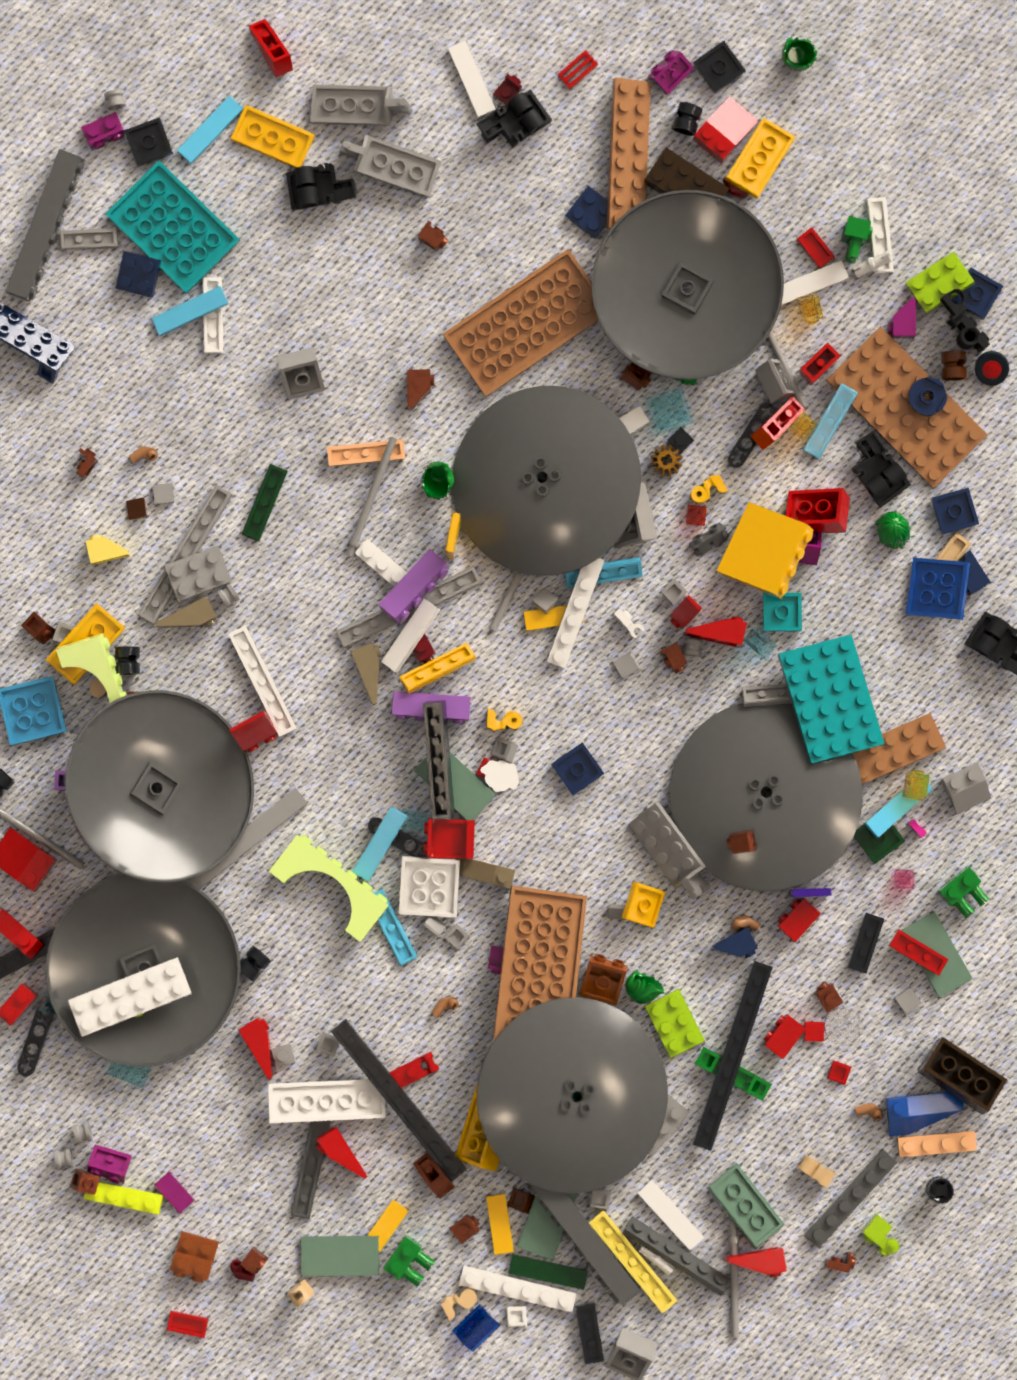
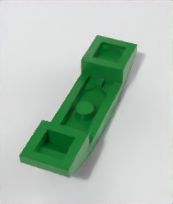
M703 1047L695 1064L716 1075L722 1056ZM739 1067L734 1082L736 1087L762 1101L772 1085L742 1067Z

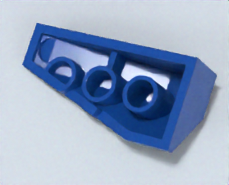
M948 1092L885 1098L889 1137L909 1135L964 1110L963 1102Z

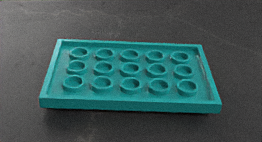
M159 160L105 213L148 257L161 260L160 269L186 294L240 242V239Z
M852 634L778 654L810 765L885 744Z

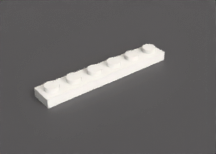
M599 558L580 569L547 662L563 668L566 667L605 560Z
M243 626L229 633L228 635L279 737L297 729L247 627Z
M463 1266L459 1283L460 1286L568 1312H573L577 1295L576 1292L468 1266Z

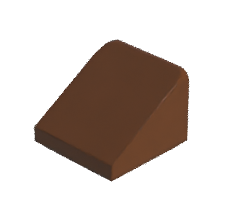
M144 497L126 501L129 520L148 518Z
M513 1188L507 1206L529 1214L535 1196Z

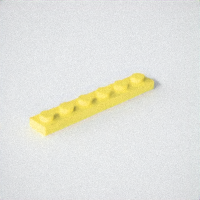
M604 1210L589 1221L592 1228L662 1313L677 1302L674 1295Z

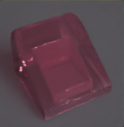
M894 869V889H915L914 870Z

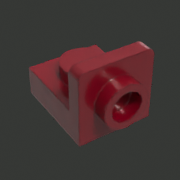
M507 74L505 80L494 91L493 96L504 105L508 104L522 90L521 81L516 76L512 75L511 77Z
M425 634L413 650L418 662H423L424 664L433 660V656L436 654Z

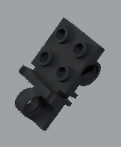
M530 89L525 93H519L508 104L502 105L500 110L496 109L494 113L482 119L476 125L481 130V136L486 143L491 142L502 133L511 147L514 148L519 140L520 142L551 123L552 119Z
M324 163L325 169L321 164L315 167H297L294 171L286 172L291 210L296 211L330 204L329 198L334 204L356 198L355 181L353 178L336 181L335 169L332 163Z
M954 289L940 298V302L951 314L947 324L950 325L952 330L957 327L961 331L956 337V343L961 349L967 350L974 347L978 353H981L990 345L988 342L989 338L983 331L980 333L976 328L977 323L972 317L968 318L964 315L963 312L967 309V306L964 304L965 294L960 289ZM958 293L961 296V302L953 303L951 295ZM968 335L971 338L969 341L965 339Z
M871 431L855 443L859 451L866 458L851 470L854 474L862 473L858 476L859 480L880 508L911 486L906 478V473L893 460V456L891 454L885 455L888 449L884 447L874 431Z
M985 611L967 638L965 645L996 664L1002 660L1001 668L1017 675V629L1011 627L998 616L991 615Z

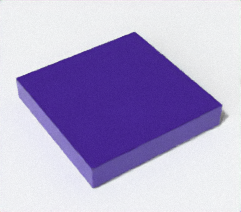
M830 888L789 890V897L832 896Z

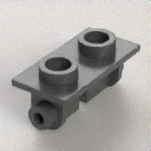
M721 523L719 525L714 524L706 533L693 537L689 545L694 549L693 551L696 556H702L712 550L710 542H713L717 547L727 540L729 534L724 525Z

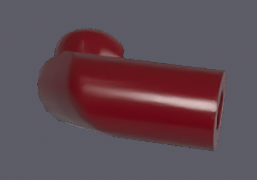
M725 178L722 180L724 185L730 188L729 193L732 196L742 199L748 196L746 192L725 181Z
M234 1259L231 1261L230 1269L235 1278L254 1282L255 1273L252 1274L246 1271L240 1265L241 1262Z

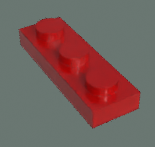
M899 929L888 945L938 976L949 960Z

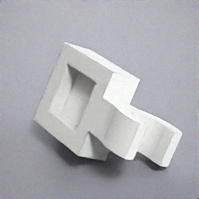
M618 609L614 613V616L630 632L634 639L637 638L634 634V629L639 628L642 632L644 631L642 625L633 624L631 621L632 616L626 610Z

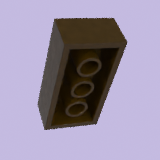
M666 147L644 181L647 186L660 194L678 190H700L726 197L730 189Z
M944 1037L936 1040L918 1070L919 1074L981 1115L989 1112L1007 1082L1006 1078Z

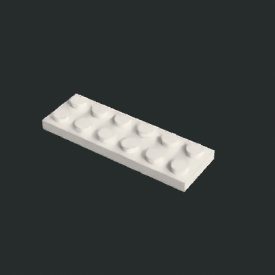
M177 957L72 998L68 1002L81 1036H85L192 994Z
M369 1079L268 1084L269 1123L386 1118L385 1099Z

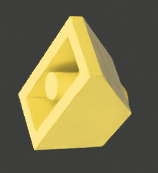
M101 535L89 537L90 540L86 541L92 565L130 556L126 549L106 537H101Z

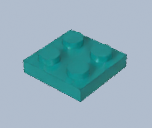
M763 593V631H802V593H786L782 599Z

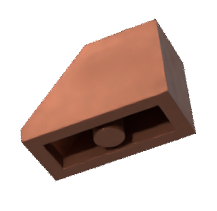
M430 369L407 370L408 410H413L431 391V386H434V375H431Z
M753 829L731 833L729 835L730 838L727 839L728 849L732 850L733 854L753 852L757 849Z
M428 1152L413 1163L428 1187L439 1199L455 1187Z

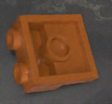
M601 954L590 955L579 995L616 1006L627 972V965H624L625 963L619 959H614L613 961L606 960V957Z
M181 1231L170 1268L171 1271H174L173 1275L183 1278L185 1275L192 1276L193 1281L203 1283L204 1280L207 1281L219 1241Z

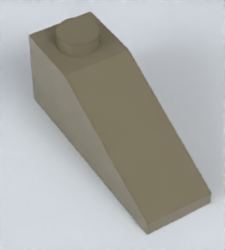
M205 596L155 624L158 628L202 627L204 625L207 628L216 623L215 619L218 616L208 597Z
M373 643L351 651L372 705H376L380 669L378 657L382 655L378 645L374 647Z
M459 858V876L511 889L515 870L473 859Z

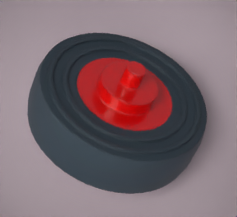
M997 351L983 353L975 363L976 377L980 382L989 386L1002 383L1009 374L1007 358Z

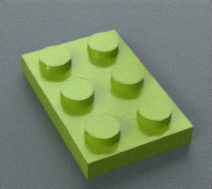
M953 251L905 283L927 315L942 305L940 302L941 297L954 289L964 291L974 285L975 281ZM958 293L952 294L951 299L958 295Z
M679 989L644 1006L670 1058L705 1041Z

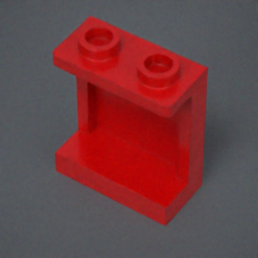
M428 819V823H424V834H428V842H424L423 853H427L429 858L474 859L475 820Z

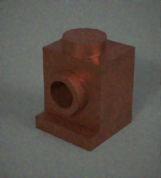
M428 220L419 233L418 240L437 252L439 248L443 249L446 246L448 239L443 235L444 231L436 226L432 228V223Z
M630 362L619 380H624L639 391L642 387L646 388L650 383L651 379L649 377L651 372Z
M678 643L659 652L661 656L665 655L666 658L663 660L667 668H672L675 674L686 669L684 665L688 662Z
M252 1247L240 1265L253 1274L255 1272L258 1274L268 1260V1257L255 1247Z

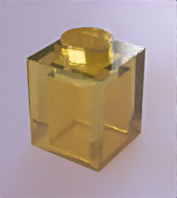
M816 293L797 297L801 318L805 323L814 324L819 322V319L824 318L819 296Z
M803 411L790 425L789 429L803 441L817 426V423Z
M913 770L906 774L902 797L918 801L927 797L930 775L924 774L921 770Z

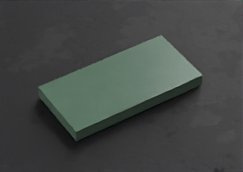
M450 752L454 809L466 820H473L496 794ZM426 757L414 772L429 785Z
M935 912L901 930L949 959L939 976L921 966L939 998L973 979Z
M737 1163L706 1187L754 1249H757L785 1225Z
M566 1193L575 1203L578 1193ZM536 1194L517 1247L554 1260L564 1229L561 1225L556 1226L550 1218L553 1214L549 1209L547 1211L543 1209L539 1203L541 1198Z
M302 1236V1276L379 1275V1236Z

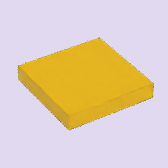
M633 881L621 918L654 928L665 891Z

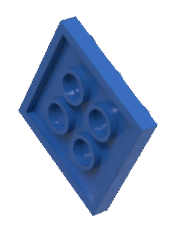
M913 558L906 615L963 620L970 563Z

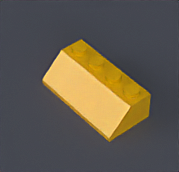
M477 1084L457 1147L456 1156L461 1161L479 1168L497 1171L500 1160L486 1140L478 1115Z

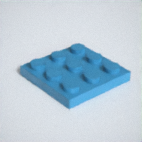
M54 676L0 689V705L10 746L67 732Z

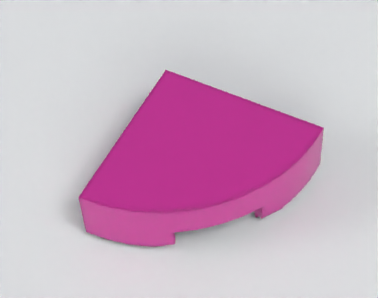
M912 819L907 823L919 838L927 834L923 827L917 824L916 820Z

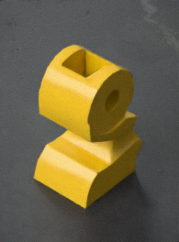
M711 475L703 482V486H696L692 489L691 500L696 504L707 502L710 497V488L715 487L720 494L728 493V490L720 475Z
M487 709L486 728L492 731L504 730L505 726L514 730L522 724V717L517 712L508 711L502 721H497L495 719L496 713L491 709Z

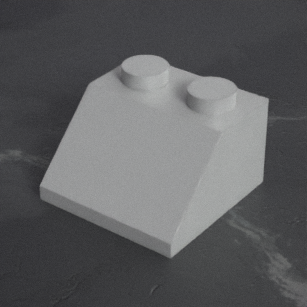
M314 347L277 356L288 400L325 390Z
M769 359L755 369L757 373L755 378L759 385H763L765 390L763 394L767 402L777 404L796 394L779 360Z
M978 762L940 779L956 814L991 798L987 781Z
M622 1328L605 1367L631 1379L642 1380L653 1361L658 1343Z

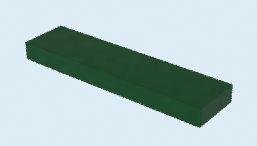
M272 464L269 465L241 535L260 542L288 473L287 470Z
M512 1254L508 1273L584 1290L588 1270Z

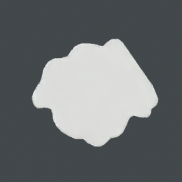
M491 760L481 768V773L485 774L486 783L495 792L506 791L508 788L515 790L519 784L515 764H509L504 760L498 762Z

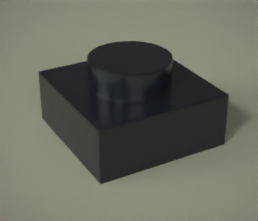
M680 427L667 441L675 449H678V453L681 454L694 442V439Z

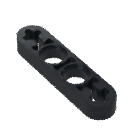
M763 403L758 408L727 458L730 467L740 468L757 444L750 437L753 433L751 425L753 423H763L761 419L756 418L757 415L760 418L763 415L764 411L762 408L766 409L769 407L770 413L773 414L775 412V407L771 403ZM766 415L764 420L768 419L771 415ZM745 438L749 439L752 443L749 449L741 446V441ZM737 447L742 452L747 453L746 456H744L743 453L740 456L739 460L741 461V463H732L733 459L731 457H736L739 452L736 450Z
M373 818L369 821L368 829L372 834H375V831H373L371 824L377 821L382 822L381 818ZM399 830V838L393 841L391 845L412 857H423L419 852L418 856L414 855V853L418 850L419 844L423 845L421 848L423 850L424 843ZM407 840L415 842L414 850L408 851L405 849L404 844Z
M41 1004L36 1009L17 1066L18 1072L22 1076L32 1075L37 1067L54 1016V1008L50 1004ZM45 1007H48V1012H50V1015H46L44 1021H48L47 1025L43 1022H36L37 1018L42 1019L43 1013L40 1010L45 1009ZM35 1026H43L44 1034L42 1036L35 1035ZM32 1043L38 1046V1052L34 1055L30 1054L27 1050L28 1046ZM25 1055L29 1058H35V1061L30 1060L29 1067L32 1069L26 1073L24 1068L21 1067L27 1063L28 1059H24Z

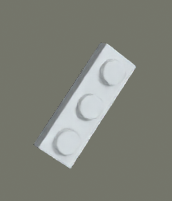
M368 539L355 552L359 558L393 587L407 574L405 570Z

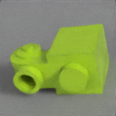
M875 1213L861 1230L865 1234L863 1238L871 1245L875 1242L879 1246L878 1251L885 1257L898 1252L899 1243L894 1238L886 1239V1235L893 1227Z

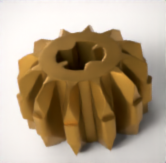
M662 445V452L656 448L654 451L657 455H651L650 457L656 460L650 463L651 466H657L654 473L662 470L661 477L664 476L665 472H667L668 477H671L672 470L677 474L678 469L676 467H682V463L677 462L682 460V456H675L679 450L676 449L672 452V445H669L668 450H666L665 445ZM669 457V461L671 460L672 463L664 465V461H661V459Z

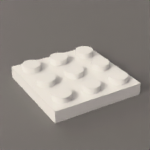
M402 856L399 914L457 918L460 859Z

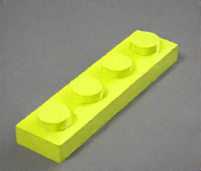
M99 1181L96 1194L85 1193L84 1199L159 1215L164 1195Z

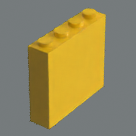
M748 502L718 566L717 572L726 578L782 599L788 590L791 577L796 573L799 560L804 556V549L812 539L813 529L806 523Z

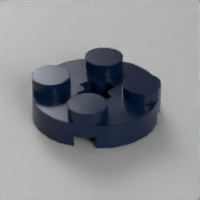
M921 378L910 387L908 404L917 414L932 416L941 411L946 404L947 394L944 389L945 387L935 378ZM930 392L932 400L926 402L922 395L923 393Z

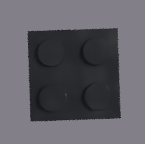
M722 41L693 62V65L714 94L746 73V70L725 41Z
M160 117L124 130L138 167L173 154Z

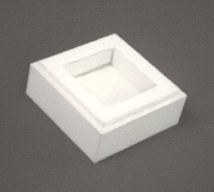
M526 1305L506 1307L508 1327L527 1326Z

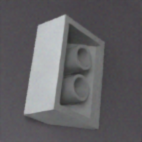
M641 483L635 513L626 531L614 545L615 549L657 539L645 483Z

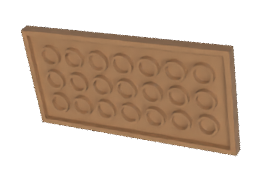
M567 249L444 332L443 336L483 395L487 397L599 321L592 298V282L570 250Z
M880 326L826 381L836 391L841 383L857 391L858 394L851 407L932 488H935L987 434L948 394L943 409L932 416H922L911 408L908 404L910 387L917 380L930 376ZM930 392L923 393L922 395L926 402L932 400Z
M511 886L493 1040L509 1022L529 1008L554 999L576 998L587 896Z

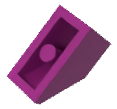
M911 298L892 317L891 322H888L887 331L893 339L915 338L916 298Z
M813 531L812 539L807 543L804 549V556L798 563L817 565L821 550L822 532Z

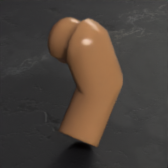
M142 446L130 454L129 457L133 463H136L141 458L154 461L157 459L158 453L154 448Z
M744 915L736 917L731 927L734 931H740L741 928L749 927L756 932L761 924L751 917Z
M454 997L441 998L431 1013L439 1018L444 1010L457 1009L459 1002Z
M873 1103L854 1107L857 1117L868 1114L875 1121H880L883 1118V1111Z

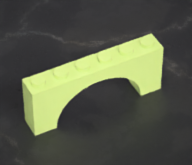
M103 633L57 648L56 652L62 668L79 667L91 672L101 681L106 689L109 703L127 695L122 690V678L119 673H116V661L113 655L110 656L108 650L110 644Z
M304 834L302 837L296 835L269 872L285 884L293 876L306 871H319L335 878L345 888L351 902V919L345 931L359 942H362L390 906L386 903L388 899L380 893L375 895L371 891L373 887L365 881L362 884L357 881L356 878L358 876L352 871H344L341 868L343 864L338 860L327 858V852L321 847L314 848L311 845L312 840Z

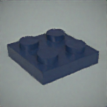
M587 186L565 217L596 239L607 225L608 200Z
M123 251L116 289L153 298L161 260Z
M970 267L968 272L975 281V284L963 291L965 294L964 304L967 306V311L984 320L1002 290L1003 285ZM959 294L952 298V302L960 303L961 296Z
M969 487L931 498L941 535L979 525Z
M583 742L551 764L572 795H575L604 774Z

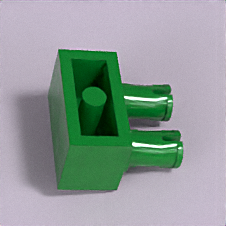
M852 216L847 218L841 237V242L848 244L845 256L846 262L855 263L858 259L860 247H863L865 242L868 243L869 239H871L873 227H870L871 221Z
M965 867L937 890L949 906H956L965 919L970 916L969 913L973 914L975 912L964 899L967 893L973 896L980 907L985 904L984 902L990 900L979 887L982 881L970 867Z
M405 1235L383 1269L398 1280L404 1277L418 1287L424 1276L410 1268V1263L415 1261L429 1271L430 1265L433 1266L435 1260L421 1252L422 1245L408 1235Z

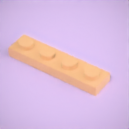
M403 440L396 441L389 461L405 459ZM388 441L327 447L329 467L381 462Z
M975 1131L897 1137L899 1157L977 1150Z

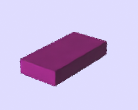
M170 1171L154 1184L179 1213L195 1200Z

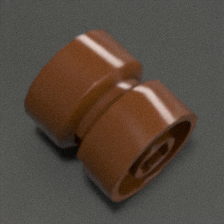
M956 350L941 353V364L944 365V368H942V380L959 381L967 379V369L964 367L966 363L965 351Z

